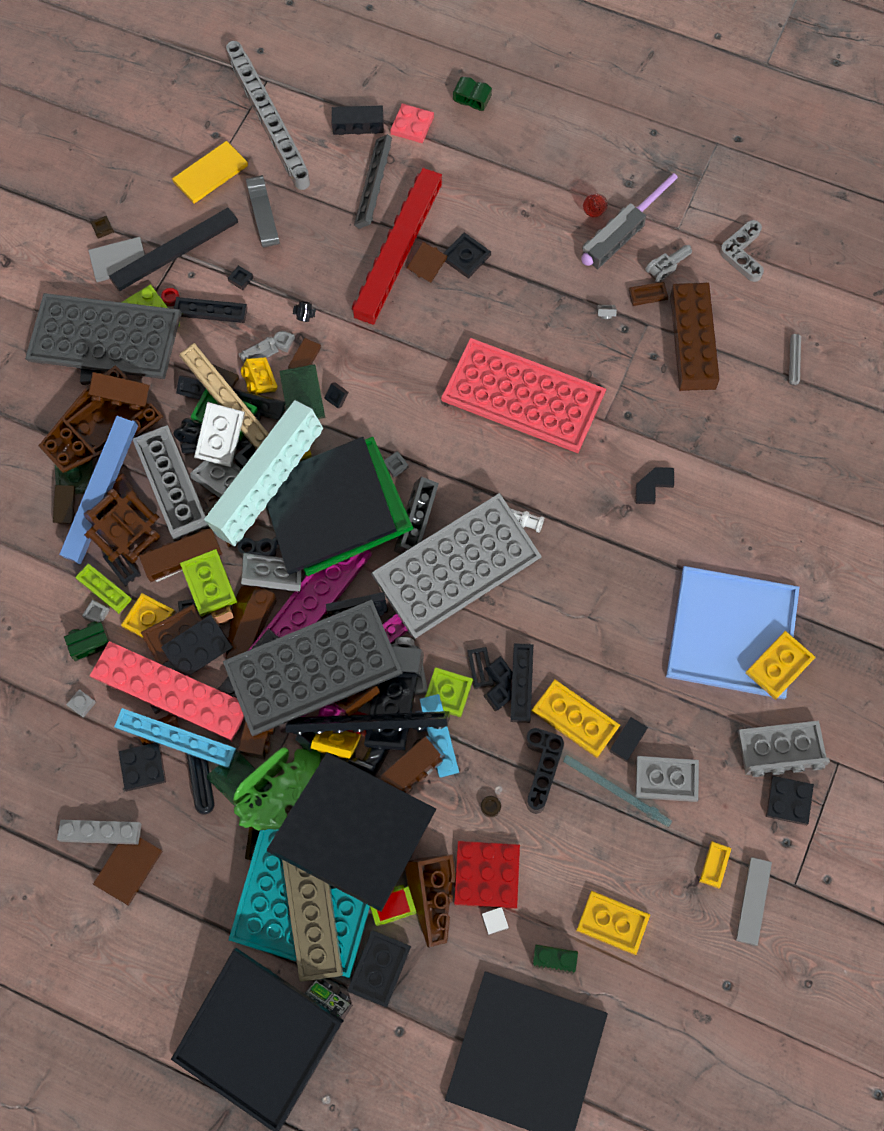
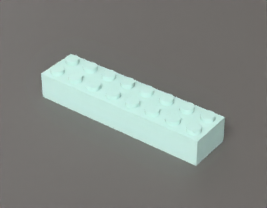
M296 400L293 401L205 517V522L217 537L235 547L242 540L248 528L254 524L260 512L265 509L272 496L277 493L281 484L287 480L290 472L298 465L305 452L310 449L314 440L321 434L323 427L311 408Z

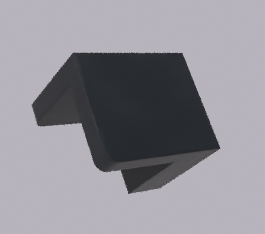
M251 443L234 456L236 464L242 469L256 452Z

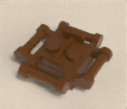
M110 489L97 505L84 513L85 518L93 525L84 536L87 539L90 538L109 557L108 560L111 563L121 554L129 562L135 563L138 560V556L144 550L160 539V535L150 528L160 517L156 513L154 514L136 496L133 490L122 499L114 489ZM113 501L116 506L99 520L96 515ZM129 501L149 519L146 523L127 504ZM95 532H97L115 550V552ZM145 533L148 537L133 551H130L128 547Z

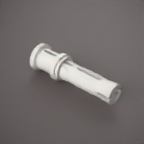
M511 509L523 528L526 526L535 529L538 533L541 531L544 522L543 516L537 517L529 514L528 511L520 512Z

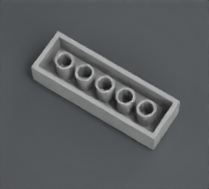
M168 425L133 438L132 440L173 540L176 542L184 536L197 534L202 529H210L204 520L206 515Z

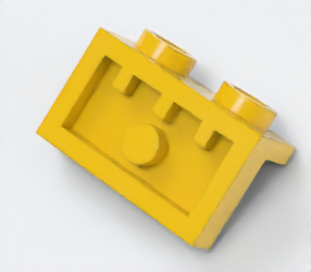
M267 358L245 360L241 367V375L247 384V391L254 394L276 392L278 386Z

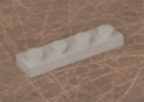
M60 820L57 840L60 842L138 845L142 824L139 822Z

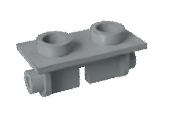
M266 337L260 343L245 351L242 350L238 355L244 363L246 359L268 358L279 352V350L275 346L274 339Z

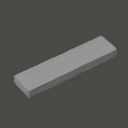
M753 857L750 858L735 941L758 946L772 862Z

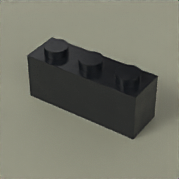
M383 105L332 107L333 135L384 133Z

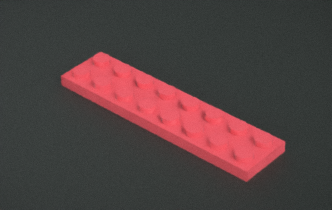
M110 641L90 674V677L231 742L244 719L237 698Z

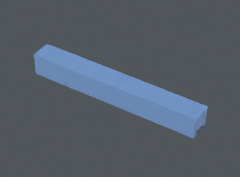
M116 416L59 554L63 558L74 561L79 565L82 564L91 539H87L84 534L93 527L85 518L84 513L97 505L107 495V492L113 488L138 427L135 421ZM103 510L96 515V517L99 520L101 518Z

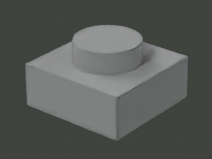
M597 305V315L601 316L602 319H611L612 316L616 317L617 309L615 305Z
M78 690L66 705L84 718L96 702L84 692Z

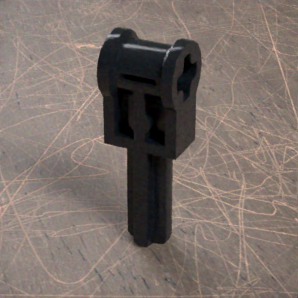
M185 418L181 422V426L174 430L173 435L182 443L189 442L197 445L202 424Z

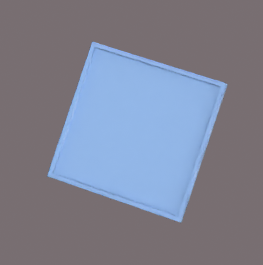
M683 566L666 677L771 697L745 672L784 631L794 637L800 587ZM787 689L778 698L785 699Z

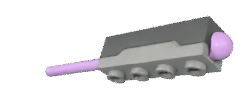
M675 173L670 175L638 207L635 208L631 203L626 208L623 207L614 219L611 218L602 230L599 229L592 240L586 241L582 247V263L586 266L593 265L596 269H599L645 226L647 215L643 211L678 178Z

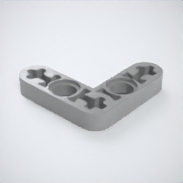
M755 220L747 222L722 244L720 255L728 263L753 282H757L762 278L764 269L743 249L760 235L762 226ZM743 237L745 239V242L740 243L736 240V238ZM737 259H745L746 264H739Z

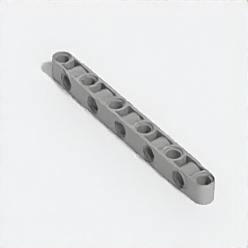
M230 41L226 45L229 62L295 187L299 190L307 189L310 186L309 174L297 147L241 44L237 41Z

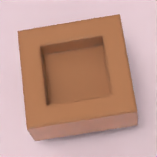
M230 606L211 613L218 624L227 623L230 619L234 618Z

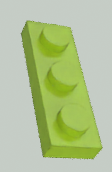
M89 563L75 577L118 614L132 600Z

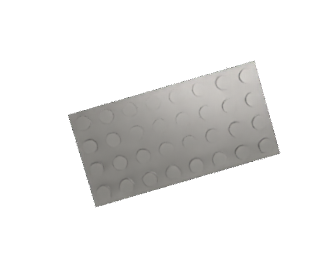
M499 493L373 571L371 575L382 592H384L412 638L416 639L536 562L542 556Z

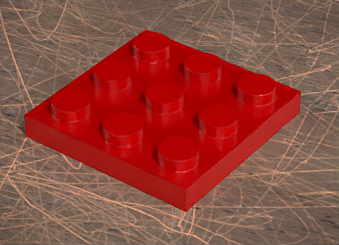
M458 841L454 905L517 909L520 845Z

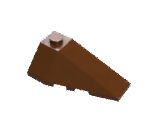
M241 586L236 596L237 603L233 604L232 613L234 618L231 619L228 637L233 648L226 652L225 660L248 651L258 639L277 602L273 592L258 586Z
M453 854L409 860L405 867L407 883L426 945L430 948L445 944L448 940L450 916L448 915L449 905L453 899L451 889L452 883H455Z

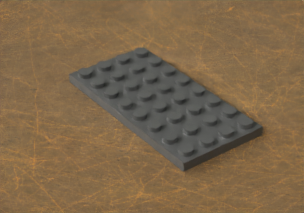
M44 293L25 359L28 362L105 372L116 365L123 374L165 379L181 311L179 309Z
M372 600L223 661L252 736L403 674Z

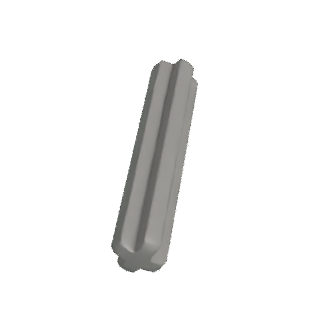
M792 334L790 338L789 383L797 385L800 382L801 335Z

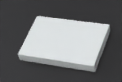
M207 402L194 457L232 467L245 412Z

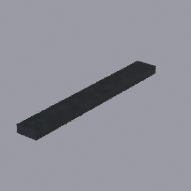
M226 208L109 275V279L120 292L238 223V219L229 208Z

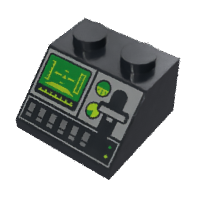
M323 979L321 982L315 980L304 994L344 1020L353 1006L349 1003L351 998L341 991L338 995L331 991L333 986Z

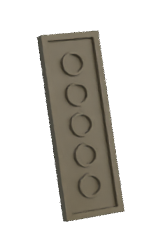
M282 860L299 981L342 976L343 970L330 885Z

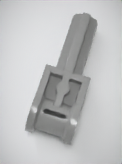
M684 245L670 256L664 253L657 259L652 260L647 265L645 271L651 273L656 278L655 281L657 283L662 282L676 270L677 263L692 253L691 246Z

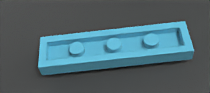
M439 694L420 699L423 712L444 711ZM427 727L429 737L433 739L446 755L442 758V764L437 767L439 777L442 778L460 773L448 727L442 729Z

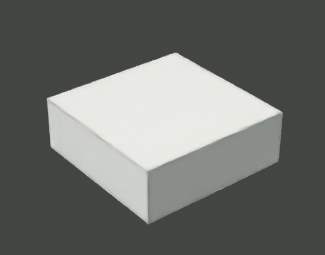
M502 907L482 914L488 935L509 928Z

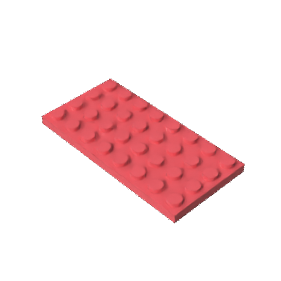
M470 338L441 397V401L579 454L606 393V389Z

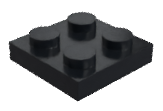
M464 232L443 254L448 256L445 260L447 264L469 279L491 256V251Z
M152 743L119 751L126 792L166 783L160 744Z
M772 776L766 817L807 826L809 824L814 784Z

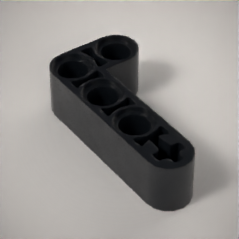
M533 728L527 733L526 745L529 749L540 752L542 755L527 799V808L531 813L538 814L545 808L564 748V740L557 734ZM536 735L541 739V741L539 743H533L531 742L530 737ZM557 742L560 748L552 749L549 744ZM547 760L552 761L554 767L546 768L543 762ZM544 779L547 781L548 786L541 788L537 785V781ZM538 793L541 794V796L539 799V804L537 805V807L533 806V802L535 801Z

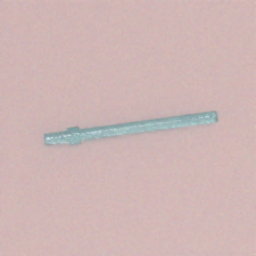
M566 755L563 760L564 763L646 813V817L651 820L655 819L669 828L672 820L659 813V809L654 806H648L569 755Z

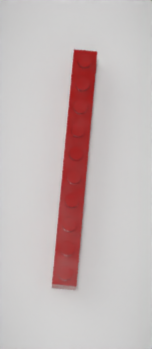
M422 168L420 174L416 175L413 188L410 187L408 198L406 201H403L401 212L395 217L394 227L388 231L387 241L382 244L380 255L375 258L373 269L368 272L366 283L364 286H361L359 297L353 302L352 310L355 319L372 325L375 324L442 186V174Z

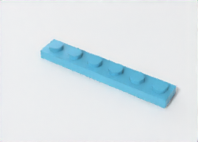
M123 708L114 726L116 729L226 768H230L237 750L234 747Z

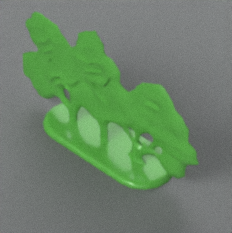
M284 747L250 774L239 785L233 798L234 804H236L234 813L240 818L239 826L245 828L252 826L256 830H278L287 817L285 807L287 805L294 806L321 762V753L317 750L309 752L304 748L297 749L294 752V761L287 763L289 750ZM291 766H295V767H297V769L294 770V769H292V768H290V767H291ZM282 769L285 773L283 775L275 777ZM269 781L272 783V788L269 791L258 792ZM261 794H267V797H262ZM256 796L262 800V805L259 807L255 803V800L258 799Z

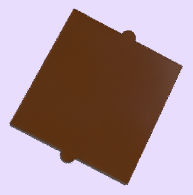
M423 242L407 269L417 274L418 278L422 277L431 283L448 256L438 251L437 247L433 248Z

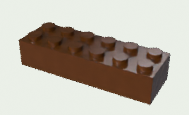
M709 283L673 284L670 299L679 391L716 390L720 378Z

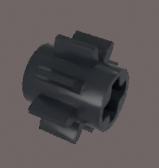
M299 301L298 305H294L293 314L297 316L296 320L310 322V318L315 317L316 309L312 308L311 302Z

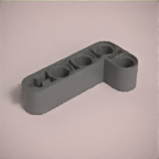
M260 175L247 178V187L262 247L278 245L280 242L264 177Z

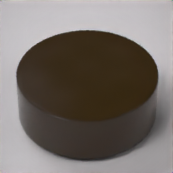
M495 796L485 797L481 802L482 813L487 817L497 816L501 811L500 800Z

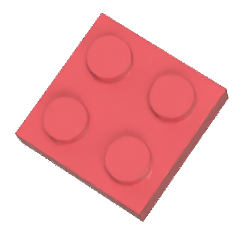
M402 104L391 127V135L423 143L434 118V112Z

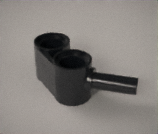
M274 537L272 540L263 538L259 541L243 538L238 543V550L242 559L244 553L275 557L278 540L277 537ZM246 547L252 548L249 552L243 551ZM265 547L271 548L268 552H263L262 550Z

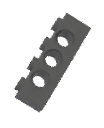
M422 476L414 482L406 509L414 529L398 536L394 552L402 554L422 542L439 483Z

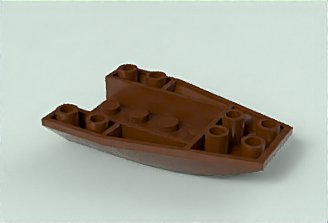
M116 365L104 373V375L128 380ZM88 385L38 446L58 469L64 473L101 455L116 416L136 422L138 427L133 437L136 438L163 418V415L152 403L148 404L147 402L145 408H140V411L129 409V406L123 404L121 407L110 405V402L105 400L102 403L92 401L91 397H87L90 386Z

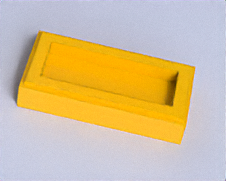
M710 842L699 882L720 889L732 848Z

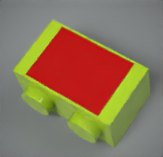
M404 885L394 888L382 912L371 907L376 926L417 914L409 886L404 888Z

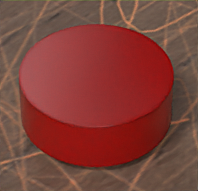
M167 288L161 293V299L166 306H174L176 297H180L178 291L174 288Z

